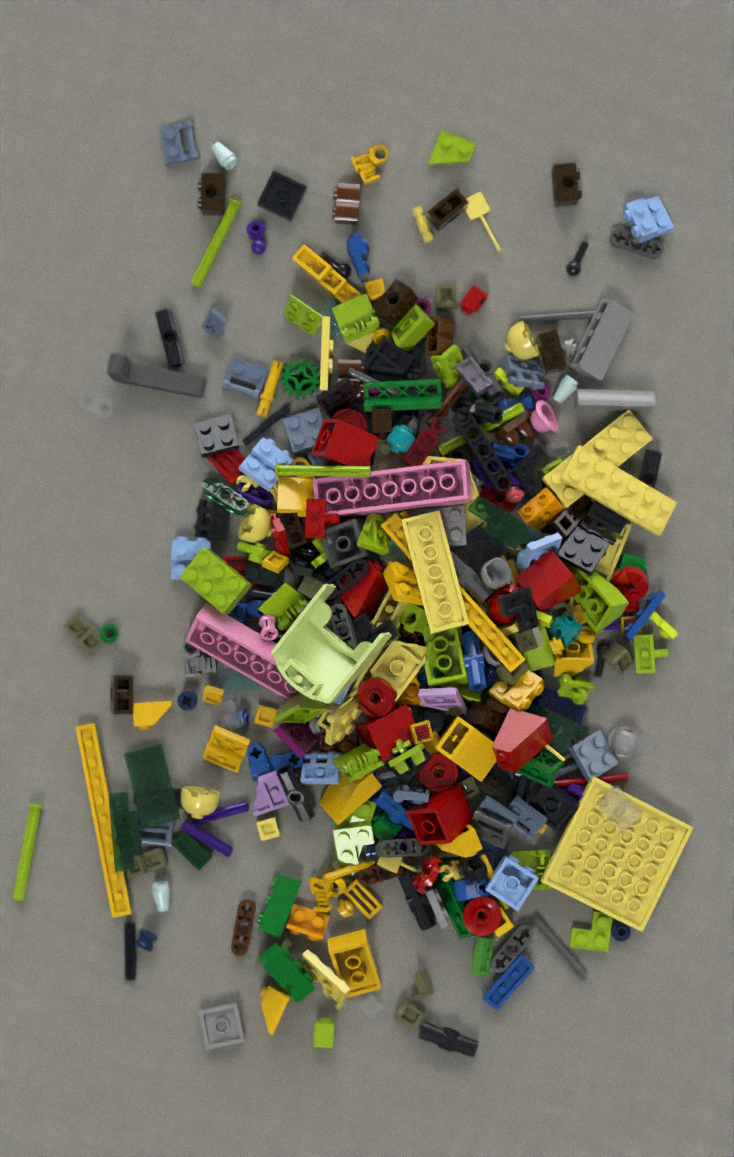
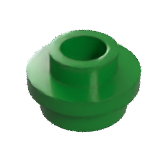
M106 624L101 628L99 635L103 642L113 643L118 639L119 631L116 626ZM106 631H111L112 637H107Z

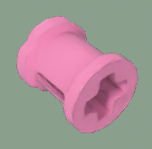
M268 614L259 619V624L262 627L260 632L262 639L269 641L278 636V630L275 628L277 623L275 616Z

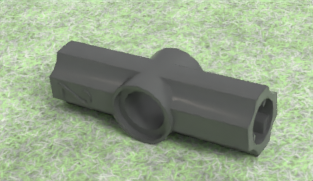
M475 343L463 348L461 353L472 370V380L481 385L488 399L492 400L501 395L504 391L493 374V364L489 360L484 359Z
M450 551L459 585L481 604L490 596L492 591L478 578L479 576L467 564L465 565L455 553Z

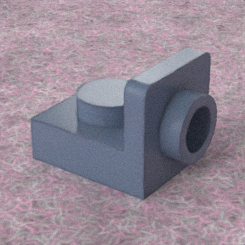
M213 308L208 313L201 328L216 339L226 330L224 327L228 319Z

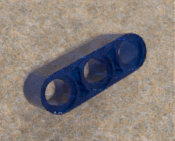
M545 686L542 693L532 700V703L578 725H581L588 710L587 706L583 704L577 705L572 699L559 696L557 692Z

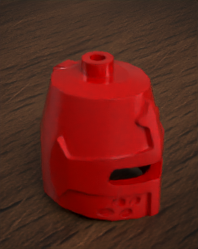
M506 584L501 588H496L488 601V617L496 625H506L513 617L516 618V614L507 618L500 617L497 598L504 596L499 595V593H511L519 589L515 584Z

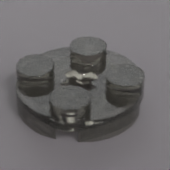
M495 762L483 781L480 782L478 779H475V784L495 799H499L512 789L514 780L509 775L510 771L501 769L498 763Z

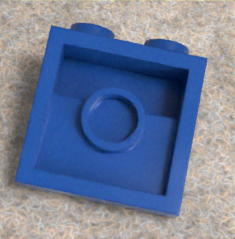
M355 233L346 240V250L360 283L363 284L368 281V275H370V267L367 262L370 248L367 240L362 239L359 233Z

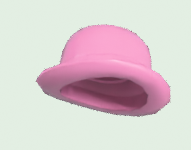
M538 400L536 409L531 413L532 416L530 417L532 426L540 433L550 430L558 432L559 426L552 407L548 402Z

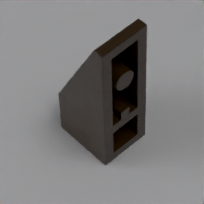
M585 494L582 495L542 529L546 533H550V535L559 533L562 538L566 537L587 514L593 504L592 498Z

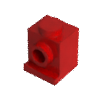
M473 285L460 302V311L468 317L474 311L478 313L483 306L482 301L486 303L489 295Z

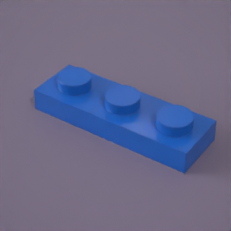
M661 590L656 593L652 592L646 599L648 602L644 608L640 607L634 616L637 617L633 623L629 622L623 629L625 633L622 637L626 641H631L665 598L666 594Z
M520 953L508 969L484 993L482 999L497 1011L536 967Z

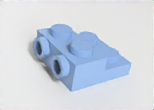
M659 196L647 200L642 198L625 205L623 217L629 223L631 233L639 243L673 231L674 226Z
M263 437L239 466V470L269 492L278 482L275 474L276 464L279 462L281 465H291L293 459L288 451H281L277 448L276 443L272 439L266 440Z
M559 533L547 535L538 541L530 542L526 549L518 553L515 563L517 569L520 572L524 571L549 550H552L557 556L562 536Z
M177 537L176 540H172L171 580L183 581L179 576L203 547L211 550L212 543L207 542V538L199 537L196 538V541H188V537Z
M512 855L509 858L503 856L485 890L519 911L539 878L535 876L536 871L527 865L525 868L518 865L520 861Z

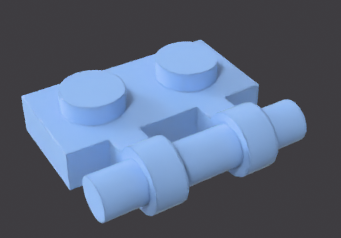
M335 750L307 752L304 757L305 760H310V763H303L300 782L302 784H340L341 771L331 760L341 756L343 752H336ZM320 760H327V763H318V762H319Z

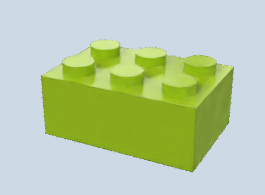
M206 547L200 550L179 576L217 610L226 615L230 614L252 586L250 582Z

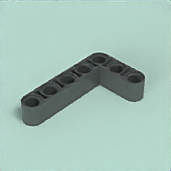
M110 353L106 371L111 380L115 382L196 398H203L207 381L206 378L134 364L126 356Z

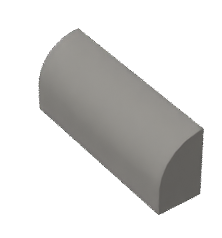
M601 299L569 367L586 377L602 381L634 313L613 299Z
M575 390L574 410L650 412L655 407L654 391Z

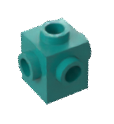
M565 613L553 619L549 634L553 637L555 636L556 639H561L562 643L567 647L577 640L584 626L576 621L573 616Z

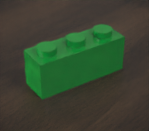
M281 872L279 877H274L271 885L274 888L272 895H267L264 902L267 908L265 913H260L257 923L260 924L258 930L280 938L302 883L301 880Z
M276 942L258 958L263 968L298 1004L316 989L312 983L314 978L308 971L304 973L302 965L296 958L292 960L290 957L291 953L285 946L281 948Z

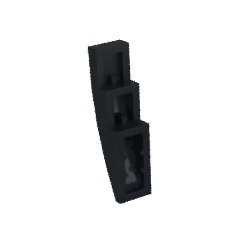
M422 338L409 352L406 351L416 360L404 375V380H422L425 342L427 338ZM409 386L406 389L410 394H416L419 391L415 386ZM419 409L400 410L399 415L406 414L411 416L410 413L413 412L418 417Z

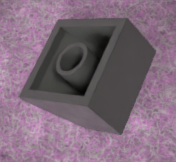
M353 519L326 529V539H322L331 569L348 566L356 559L365 560L366 558H373L370 550L357 546L363 528L361 521Z

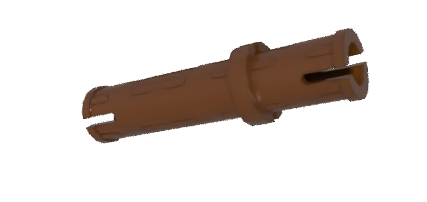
M459 378L442 400L441 408L435 409L425 423L430 427L431 422L437 419L438 421L435 423L436 428L442 418L449 414L448 411L466 388L469 387V383L463 378Z

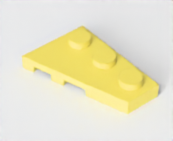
M307 949L302 954L300 964L305 971L312 975L315 982L321 983L324 989L323 993L335 1000L336 1004L334 1006L339 1011L344 1006L350 992L348 984L344 980L339 979L330 967L325 966L316 954L311 953Z

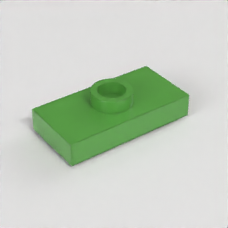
M476 937L471 975H489L494 937Z

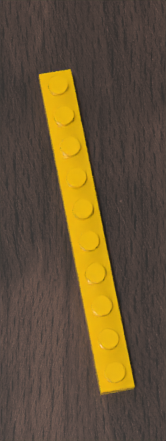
M395 513L381 525V528L411 561L402 522ZM460 586L469 620L468 626L511 673L526 659Z
M96 723L76 726L112 918L132 914Z

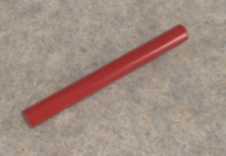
M628 773L597 777L606 783L629 780ZM585 777L555 780V784L560 788L568 787L572 784L579 786L588 784Z

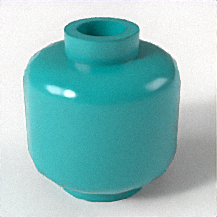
M403 424L401 426H394L386 438L387 443L390 444L388 448L396 454L399 452L406 453L415 441L414 432Z

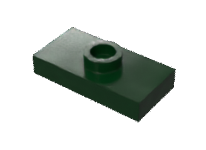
M185 831L172 843L198 871L213 857L192 835Z

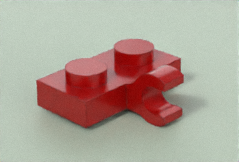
M306 499L305 538L326 539V523L339 524L340 515L335 513L327 514L326 499Z

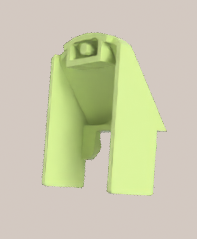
M324 584L271 651L278 665V670L292 687L313 700L328 704L332 703L370 666L369 663L392 636L389 632L381 633L373 643L362 642L353 651L325 625L332 617V610L325 601L336 588L333 584Z

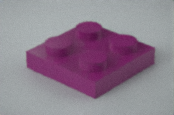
M282 722L274 730L278 737L300 758L320 739V735L314 734L307 722L305 724Z

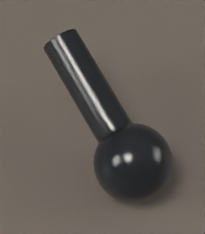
M582 241L574 260L567 264L566 272L568 275L574 277L580 274V263L589 246L588 243Z
M322 251L319 257L331 265L343 278L350 276L351 267L348 264H340Z
M601 642L596 647L598 659L594 677L602 678L605 659L601 655L610 647L606 642Z

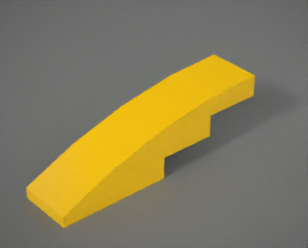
M305 244L293 255L292 260L340 303L362 295L345 278L333 270L331 265Z

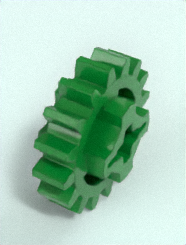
M296 358V363L293 364L289 361V367H283L285 373H280V376L284 380H281L280 383L281 385H286L283 391L289 390V397L295 394L296 400L299 399V396L306 400L307 394L313 397L312 391L318 392L316 385H320V380H317V378H320V373H316L318 366L312 367L313 361L307 364L306 358H303L302 362H299L298 358ZM299 367L297 371L291 372L293 369ZM306 369L312 372L313 377L306 373ZM303 375L305 380L299 383L297 378ZM288 381L295 384V389L289 385ZM307 385L310 386L307 390L302 391Z

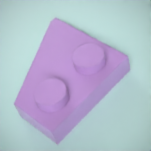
M430 687L419 689L418 696L423 706L438 708L444 711H448L450 707L460 709V714H466L467 707L457 688Z
M277 771L258 777L253 806L254 817L290 805L276 774Z

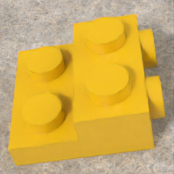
M399 562L389 563L383 576L394 601L423 606L413 565L405 566Z
M527 670L514 685L499 679L489 690V694L509 708L524 711L530 707L532 700L542 693L544 683L541 677Z

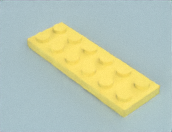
M627 410L582 447L618 467L653 438L632 412ZM571 456L542 478L543 482L565 509L584 495V493L560 480Z
M580 445L576 447L560 477L561 481L657 537L662 534L677 504L676 501Z
M440 510L402 519L401 522L430 634L469 625Z

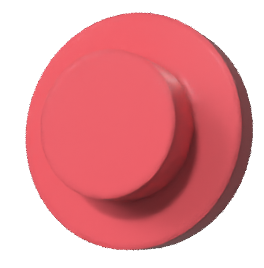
M518 486L511 487L506 492L505 499L508 502L517 503L524 497V492Z

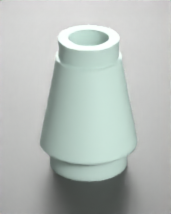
M216 142L211 147L222 168L230 170L237 164L236 155L220 142Z
M566 375L564 378H561L552 398L562 404L577 389L576 386L579 383Z
M160 881L153 883L151 891L158 911L169 910L170 886H168V882Z

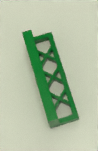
M441 379L364 382L365 412L380 409H391V411L438 409L442 406ZM428 385H437V393H429L425 389ZM409 386H415L419 391L416 394H410L406 389ZM390 387H396L400 392L397 395H391L387 390ZM369 388H377L381 393L378 396H370Z
M491 737L490 740L495 742L496 737ZM541 750L536 754L539 758H532L517 772L551 788L555 784V775L564 765V761ZM552 762L555 765L554 767H551L549 765H546L545 763Z
M447 859L439 863L438 866L447 865L457 859ZM445 872L438 873L434 884L459 939L475 935L464 925V902L456 903L452 884L455 882L454 877L444 882L442 879L447 874ZM481 912L478 913L479 918L483 917Z

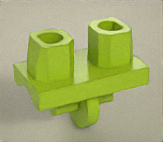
M564 674L558 680L561 687L557 693L559 696L572 698L573 702L577 705H582L588 700V692L596 687L594 683L586 682L584 677L578 676L572 680L570 675Z
M401 739L396 740L397 747L392 749V752L394 754L401 752V755L388 763L390 767L394 766L399 774L406 772L410 769L405 760L411 756L415 765L426 760L422 751L424 749L423 744L420 743L407 751V747L412 745L411 742L408 740L403 743Z

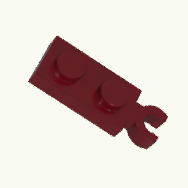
M437 419L431 422L430 430L426 428L422 430L401 458L409 466H420L440 441L436 435L442 433L446 426L443 425L440 430H437L435 428Z

